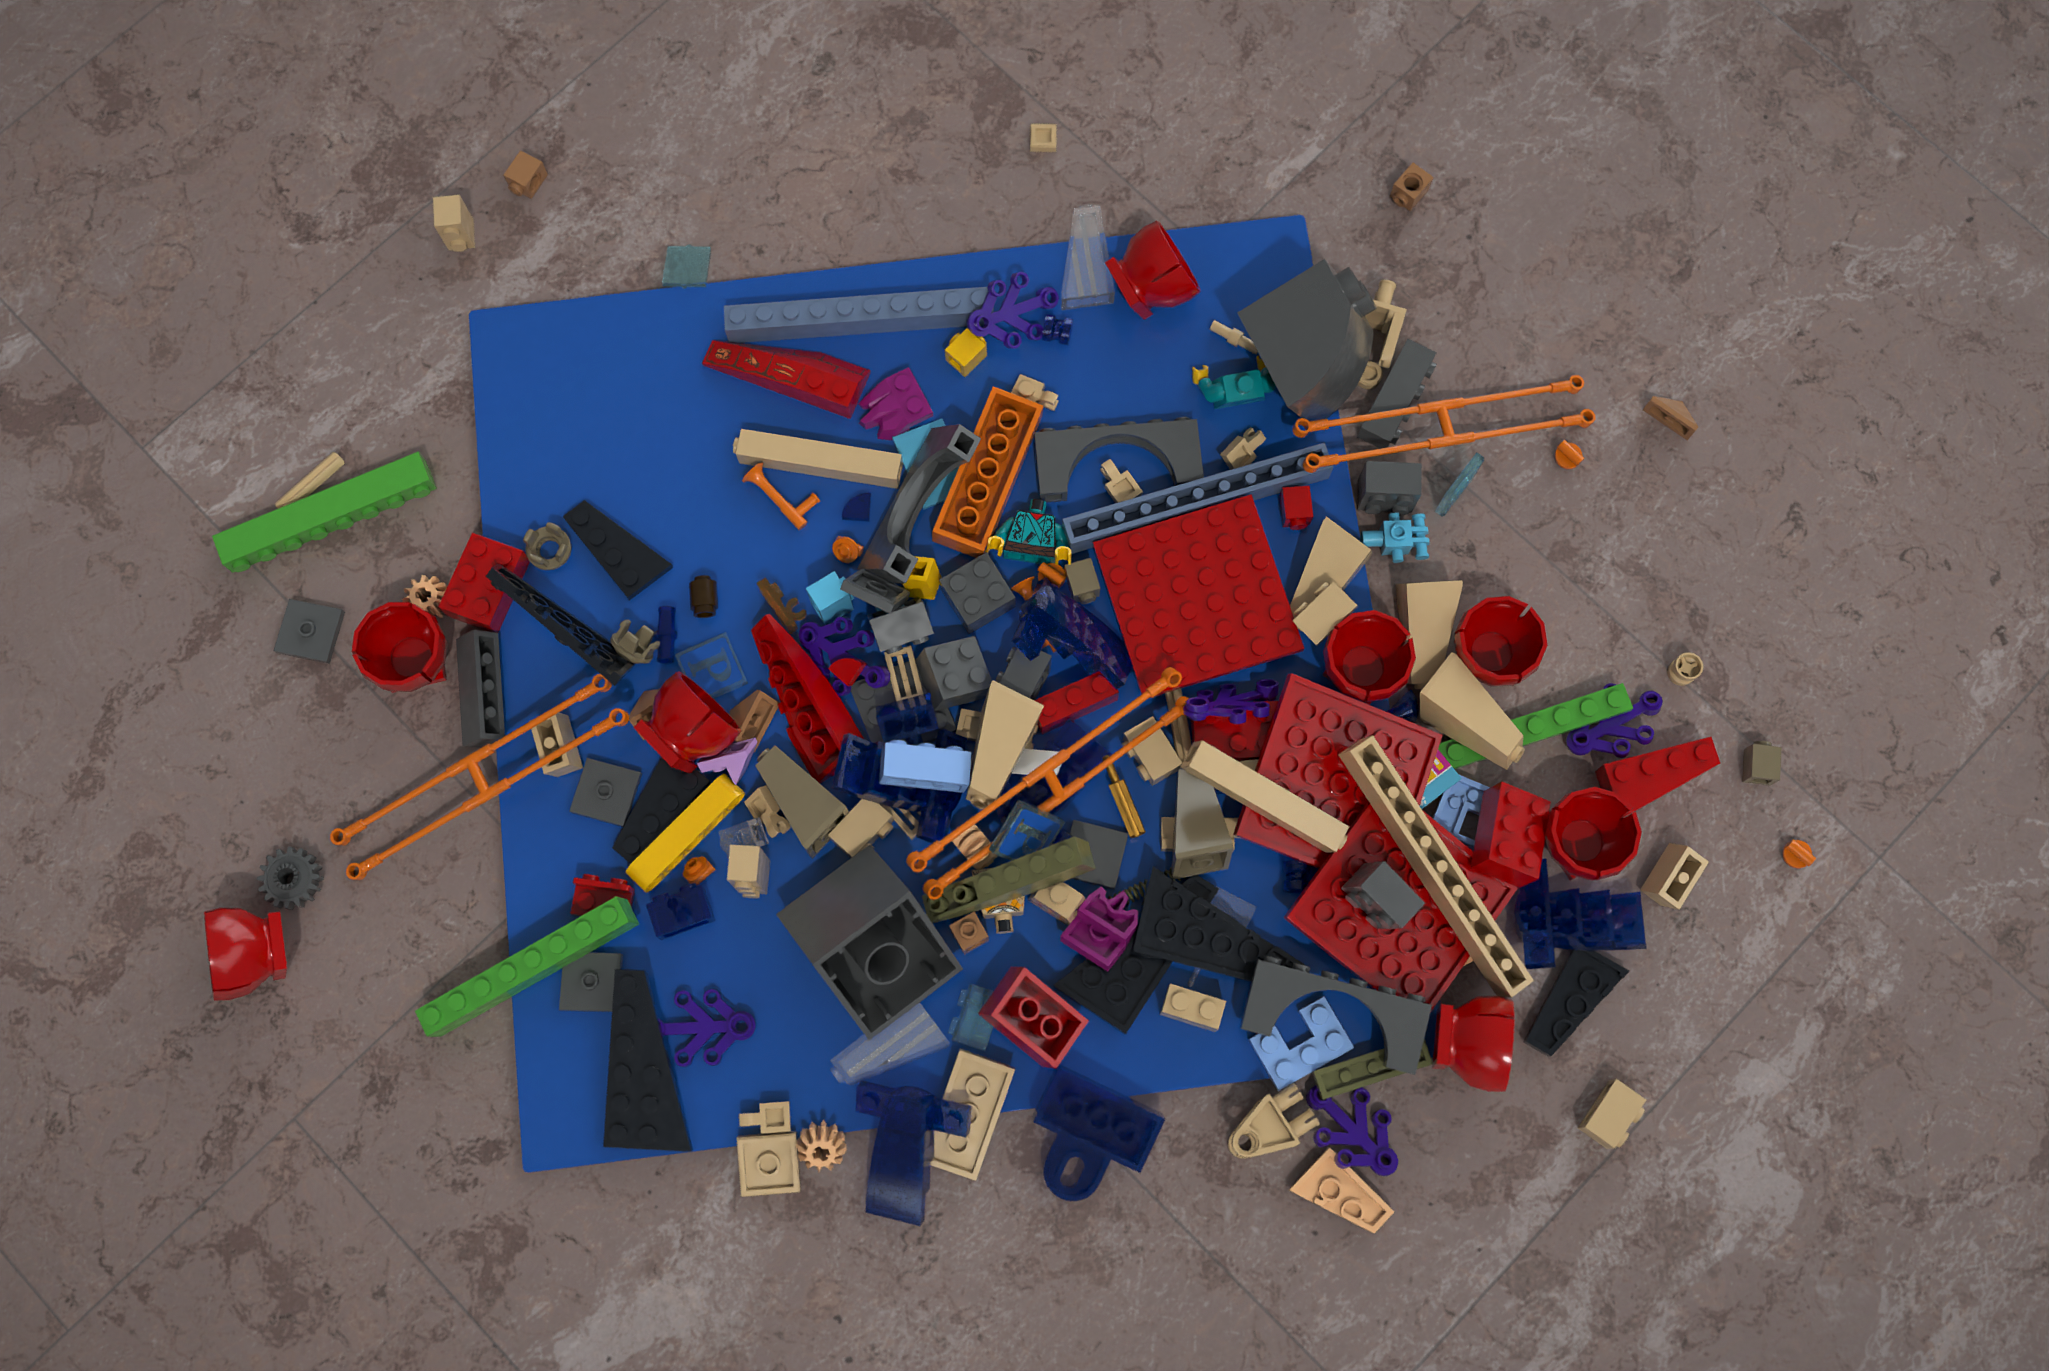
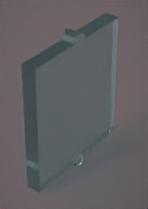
M687 245V247L668 246L662 285L682 287L683 289L687 287H706L711 247H692V245Z

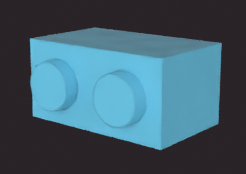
M835 571L806 588L810 602L824 625H828L834 622L836 618L842 617L854 610L851 602L854 596L840 590L845 577L843 576L839 579Z

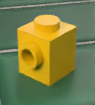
M966 328L961 334H955L950 340L949 346L945 349L946 361L966 377L987 356V343L983 337L973 335Z
M915 556L918 558V561L907 582L901 584L910 592L909 597L934 600L940 584L939 580L942 578L934 558Z

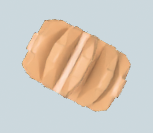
M422 575L419 583L415 579H411L413 587L404 588V592L409 596L403 598L402 601L414 603L433 616L437 615L439 618H443V613L438 606L447 589V585L444 582L439 583L440 580L436 576L428 579L426 575Z
M975 824L952 840L967 860L991 843ZM995 848L973 864V867L977 870L988 867L998 856V850Z
M823 1120L821 1126L811 1122L809 1129L802 1128L796 1148L799 1161H806L805 1166L807 1169L816 1166V1169L820 1172L822 1167L826 1166L831 1171L834 1163L841 1164L847 1144L845 1143L843 1131H837L836 1123L828 1127L825 1120Z

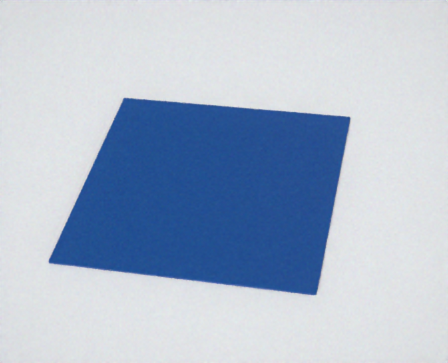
M1303 215L1166 230L1191 269L1201 292L1192 300L1177 307H1152L1153 315L1145 320L1129 306L1105 264L1106 261L1113 257L1119 261L1122 260L1130 239L1136 234L471 311L469 313L483 536L523 550L526 554V543L523 542L526 532L529 529L536 531L539 528L546 527L547 522L556 524L567 534L571 541L572 550L569 559L564 565L554 570H541L530 562L522 580L609 641L612 635L620 629V623L623 620L629 619L631 621L628 629L629 632L635 635L645 625L655 632L651 643L660 642L659 648L653 652V659L650 663L635 664L632 670L615 686L612 684L607 692L599 691L582 702L578 701L559 712L569 716L575 739L590 731L592 726L608 718L613 709L625 710L630 715L644 691L660 689L664 682L676 672L680 671L686 675L680 661L681 655L720 638L726 639L742 679L709 695L729 715L732 708L756 690H761L781 703L776 688H771L768 680L770 677L768 665L762 663L751 629L766 614H770L811 658L809 649L804 648L799 641V630L807 622H816L820 626L825 625L813 608L806 588L834 571L839 579L843 576L846 579L859 571L857 568L899 491L907 472L903 465L899 488L895 489L762 467L764 476L769 483L794 508L805 501L811 493H814L819 498L820 502L802 516L808 523L804 528L798 530L759 486L748 481L742 482L744 476L754 466L739 464L736 454L733 453L734 440L736 437L739 438L741 429L899 454L893 440L878 439L879 426L865 429L859 424L860 420L870 412V409H862L858 404L882 380L908 367L933 411V417L910 427V430L943 419L945 426L960 424L974 433L992 387L994 386L1011 393L1021 374L1044 383V391H1050L1058 395L1057 400L1059 403L1055 411L1043 408L1042 419L1036 432L1045 428L1066 430L1071 426L1093 428L1097 424L1117 426L1128 421L1141 424L1153 419H1161L1163 422L1174 421L1179 417L1197 419L1204 478L1230 470L1220 454L1237 436L1243 437V434L1249 428H1253L1255 433L1261 430L1266 437L1265 441L1253 451L1257 458L1251 464L1321 443H1325L1329 455L1346 454L1341 425L1329 427L1327 430L1309 432L1303 438L1295 436L1292 428L1301 417L1287 407L1277 386L1273 392L1264 393L1265 401L1214 409V403L1207 401L1198 384L1192 382V367L1203 370V365L1208 366V378L1211 382L1224 375L1258 370L1256 357L1259 356L1262 359L1259 353L1256 355L1239 345L1235 347L1227 342L1228 339L1211 331L1210 327L1215 320L1232 330L1236 328L1244 333L1243 336L1251 339L1237 312L1313 266L1305 217ZM1015 272L1026 273L1029 277V283L1025 288H1021L1014 304L1034 298L1036 292L1040 288L1045 287L1054 288L1059 296L1057 305L1052 309H1041L1039 307L1017 315L1030 324H1040L1043 327L1044 335L1039 340L1028 339L1025 333L1004 321L996 323V326L1007 333H1018L1021 336V345L1018 348L1009 349L1004 346L1003 342L989 334L983 336L987 343V356L966 377L946 361L945 349L949 346L952 337L957 333L961 334L968 326L742 343L821 352L870 370V376L851 419L702 365L712 340L729 342L724 322V306L988 287L991 281L1001 280L1006 285V292L1003 296L997 297L993 307L995 312L1000 309L1011 284L1010 278ZM1021 276L1017 277V282L1019 285H1021L1022 283ZM995 284L994 290L998 293L1000 288L998 284ZM1050 293L1047 295V300L1049 303L1051 302ZM1035 327L1032 330V334L1034 337L1037 335V330ZM1011 336L1010 343L1011 345H1013L1015 339L1013 336ZM1336 410L1327 419H1339V411ZM1298 425L1300 430L1305 431L1302 425ZM1034 438L996 531L1008 518L1015 517L1018 510L1029 511L1031 499H1040ZM1110 444L1090 452L1077 464L1068 483L1067 501L1046 502L1045 514L1054 515L1055 523L1062 526L1064 518L1115 504L1104 488L1105 484L1110 481L1100 471L1102 468L1101 464L1109 459L1115 464L1120 474L1127 470L1143 491L1141 496L1174 487V484L1164 464L1149 451L1131 444ZM1347 461L1333 465L1334 468L1329 479L1305 485L1310 486L1313 519L1310 526L1304 529L1292 530L1290 527L1283 528L1279 499L1280 493L1254 500L1289 605L1292 602L1318 532L1326 516L1361 542ZM585 500L671 563L673 568L629 601L562 516ZM944 502L925 510L921 509L914 523L909 541L910 554L917 557L934 558L942 578L976 559L932 541V531ZM838 536L849 537L857 544L864 546V550L855 561L844 563L835 557L832 549L833 543ZM554 541L545 542L540 549L541 556L545 559L556 557L555 555L559 549L558 543ZM1090 548L1071 554V563L1088 558L1092 559L1100 585V596L1096 597L1095 601L1088 604H1080V602L1073 603L1066 580L1062 587L1052 591L1046 590L1040 585L1038 581V568L1041 564L1004 559L1003 552L1002 556H997L998 550L991 549L988 555L1010 589L1027 578L1035 577L1032 580L1033 593L1064 646L1056 652H1053L1049 645L1041 649V651L1052 656L1051 671L1036 699L1105 668L1108 669L1119 691L1118 701L1045 734H1042L1038 727L1037 734L1033 735L1032 743L1034 744V750L1056 752L1062 749L1066 750L1141 695L1095 550ZM1064 559L1058 561V565L1063 569L1068 564V561ZM1365 564L1344 589V592L1358 606L1352 613L1373 610ZM696 576H710L711 580L717 582L718 609L713 617H694V613L690 609L689 583L694 581ZM895 583L896 585L905 589V587L901 583ZM939 584L934 600L920 598L924 603L934 634L928 635L929 640L917 645H913V642L903 644L902 648L911 646L914 659H916L924 648L975 636L991 680L995 681L1000 671L1005 673L1008 665L1006 660L1013 647L1018 648L1021 641L1030 644L1044 635L1028 604L1015 591H1012L1016 597L1015 608L968 634L940 590ZM854 596V599L851 601L854 610L842 616L849 617L852 620V630L844 634L835 633L826 638L836 643L856 636L859 631L869 630L872 632L867 615L877 612L875 606ZM514 600L498 633L505 736L574 696L576 691L592 683L593 677L600 674L571 648L558 642L551 631ZM842 621L841 628L844 630L846 625L845 622ZM1298 629L1304 651L1181 688L1182 696L1190 699L1197 697V691L1211 690L1213 691V701H1216L1220 693V685L1222 684L1236 685V695L1256 690V682L1258 680L1273 679L1279 682V694L1274 700L1279 701L1287 675L1291 673L1339 692L1334 684L1322 675L1326 670L1323 650L1328 636L1317 646L1303 631ZM809 632V638L812 640L813 635ZM865 634L862 637V641L864 643L867 642V636ZM875 638L873 645L870 647H858L847 651L871 667L882 665L888 669L884 654L886 651L880 652ZM723 647L721 652L693 665L690 662L687 663L693 677H696V672L705 668L717 681H725L731 674V664ZM821 649L824 665L829 668L831 665L829 655ZM902 654L904 663L908 662V654ZM897 656L891 657L893 667L898 666ZM723 660L727 663V668L722 673L716 674L710 669L712 665ZM830 671L828 681L832 686L833 682L835 681V678L833 673ZM860 674L855 682L862 680L865 677ZM604 678L599 681L600 688L605 684ZM840 683L839 689L841 692H843L844 685L842 683ZM851 691L848 695L839 697L870 750L854 765L820 783L842 802L849 812L866 794H869L875 800L874 797L888 786L886 784H879L881 762L879 763ZM1165 693L1148 698L1072 753L1070 758L1062 763L1057 774L1062 787H1065L1077 777L1081 778L1103 762V756H1111L1121 749L1125 732L1152 716L1158 722L1159 718L1168 712ZM986 697L948 708L956 728L961 708L981 712ZM1388 698L1371 702V706L1391 714ZM1255 699V700H1251V701H1247V702H1261V701H1260L1259 699ZM779 708L774 714L756 751L753 752L745 774L737 783L745 792L744 798L648 893H645L626 874L630 863L612 848L623 827L570 812L586 760L590 758L642 773L630 811L631 814L661 756L646 740L641 738L630 721L625 726H615L600 736L595 735L578 745L582 769L555 777L544 774L541 767L499 794L509 957L581 917L570 914L576 887L573 884L574 878H582L583 874L599 876V881L610 882L611 878L627 880V885L635 889L632 910L639 925L590 953L623 954L622 969L646 970L655 1002L654 1007L657 1018L662 1020L663 1023L698 1022L685 1009L676 1006L674 997L677 992L682 990L689 992L693 997V1001L714 1021L727 1020L715 1008L709 1007L704 1003L703 995L710 989L718 991L721 994L722 1000L735 1012L745 1011L755 1019L756 1029L754 1034L747 1040H736L724 1052L721 1062L716 1066L705 1063L703 1055L707 1049L714 1048L726 1033H715L693 1056V1062L688 1067L678 1066L675 1063L674 1056L678 1050L684 1049L697 1034L664 1035L663 1037L678 1090L682 1114L684 1113L688 1137L693 1147L691 1152L737 1146V1136L761 1134L760 1125L741 1127L739 1125V1114L760 1113L759 1104L789 1101L791 1131H796L797 1139L800 1138L802 1128L809 1129L811 1122L821 1126L823 1120H825L828 1127L836 1123L837 1131H843V1133L932 1122L935 1120L960 1048L1015 1067L1000 1113L1270 1079L1249 1042L1250 1038L1259 1033L1240 1028L1251 982L1172 962L1125 1035L1053 987L1055 983L1073 971L1074 968L1083 963L1087 958L1060 941V936L1068 926L1028 901L1031 894L1025 895L1024 914L1012 916L1014 932L997 934L995 918L984 919L981 910L975 911L989 936V941L965 955L953 936L949 925L971 913L932 923L963 970L869 1041L776 915L851 858L830 840L812 859L807 854L792 827L785 834H782L780 831L777 836L771 838L767 833L765 825L761 824L758 826L744 803L759 787L766 785L755 765L758 763L757 758L767 748L771 750L774 745L810 775L788 736L786 729L789 728L786 715L781 714ZM618 713L616 716V721L620 722L622 719V714ZM1186 716L1192 745L1191 719ZM1170 723L1166 727H1161V730L1175 750ZM531 729L496 749L498 782L504 778H510L540 760ZM956 733L930 744L935 745V748L942 749L950 746L961 747L963 751L971 752L972 758L976 742L956 738ZM1124 754L1113 762L1119 779L1125 780L1146 832L1136 838H1130L1128 834L1115 890L1103 887L1106 891L1105 898L1108 899V896L1113 898L1114 893L1118 895L1119 891L1122 892L1124 888L1128 890L1129 886L1133 887L1134 884L1139 886V881L1144 883V879L1148 880L1151 866H1154L1163 873L1165 869L1169 871L1170 867H1172V851H1161V817L1175 816L1178 771L1152 786L1148 780L1144 782L1136 769L1139 765L1134 757L1129 758L1127 754ZM701 758L695 759L694 762L697 764ZM727 768L719 772L711 770L701 773L711 783L722 774H726L731 779ZM1106 768L1087 781L1084 787L1043 816L1060 824L1049 846L1069 839L1073 820L1128 833L1108 786L1112 782ZM1012 773L999 797L1019 784L1022 778L1027 775ZM1045 777L1029 788L1025 787L975 824L990 842H993L1011 829L1022 810L1026 809L1034 812L1038 809L1037 806L1053 795ZM903 786L933 822L911 840L894 821L891 824L893 829L883 839L879 837L872 844L878 855L910 890L925 914L926 911L922 896L925 895L923 891L925 882L930 879L937 880L952 868L956 869L967 861V858L951 841L943 847L944 849L927 861L926 868L921 872H914L907 865L906 859L910 853L914 851L921 852L936 840L940 841L983 810L975 807L971 801L966 799L967 789L964 793ZM894 788L892 793L914 818L921 823L923 819ZM1221 791L1215 792L1224 818H1239L1243 804ZM887 795L883 797L912 831L915 828ZM780 809V810L777 812V814H778L779 816H782V817H784V818L786 819L784 813H783L782 810ZM1028 825L1021 829L1019 832L1027 835L1022 846L1023 854L1028 855L1041 850L1052 831L1044 833ZM1029 837H1033L1042 841L1038 848L1031 849L1027 846V840ZM1234 838L1235 850L1232 853L1229 868L1198 874V876L1219 889L1211 901L1212 905L1237 920L1244 927L1259 934L1261 938L1272 945L1279 947L1310 967L1309 973L1321 976L1323 970L1338 974V981L1349 983L1350 978L1360 980L1283 918L1319 870L1318 868L1242 838ZM730 845L760 846L770 859L767 894H760V897L756 899L742 897V893H738L729 883L727 873ZM1000 846L996 848L998 856L993 860L994 862L983 869L995 868L1013 861L1015 858L1000 853ZM705 857L716 870L693 888L683 876L684 866L691 858ZM972 865L962 872L960 877L950 883V885L972 877V870L977 869ZM1188 876L1185 879L1181 878L1180 881H1178V879H1175V881L1182 884L1191 876ZM1075 879L1063 881L1084 895L1085 899L1101 887ZM1137 889L1140 899L1137 900L1132 892L1135 901L1133 903L1129 898V905L1126 904L1124 910H1138L1139 919L1143 897ZM1010 967H1025L1089 1020L1057 1069L1042 1067L978 1014ZM562 969L512 996L522 1165L525 1172L531 1173L688 1153L687 1151L603 1147L612 1012L560 1011ZM1173 984L1225 1000L1226 1004L1219 1029L1213 1032L1160 1015L1168 986ZM1320 990L1303 995L1286 1007L1275 1023V1027L1288 1049L1295 1048L1312 1038L1298 1011L1325 997L1354 1048L1318 1069L1384 1049L1382 1031L1373 1013L1360 1000L1341 991ZM715 993L709 994L708 1002L710 1004L715 1003L717 995ZM686 994L679 997L680 1005H685L688 1002ZM1440 1000L1430 1013L1424 1037L1431 1058H1433L1436 1015L1437 1009L1441 1005ZM738 1022L737 1030L740 1032L744 1031L747 1027L746 1022ZM715 1051L710 1052L708 1055L710 1062H715L718 1058V1054ZM682 1053L679 1056V1061L682 1064L686 1063L689 1059L687 1053Z

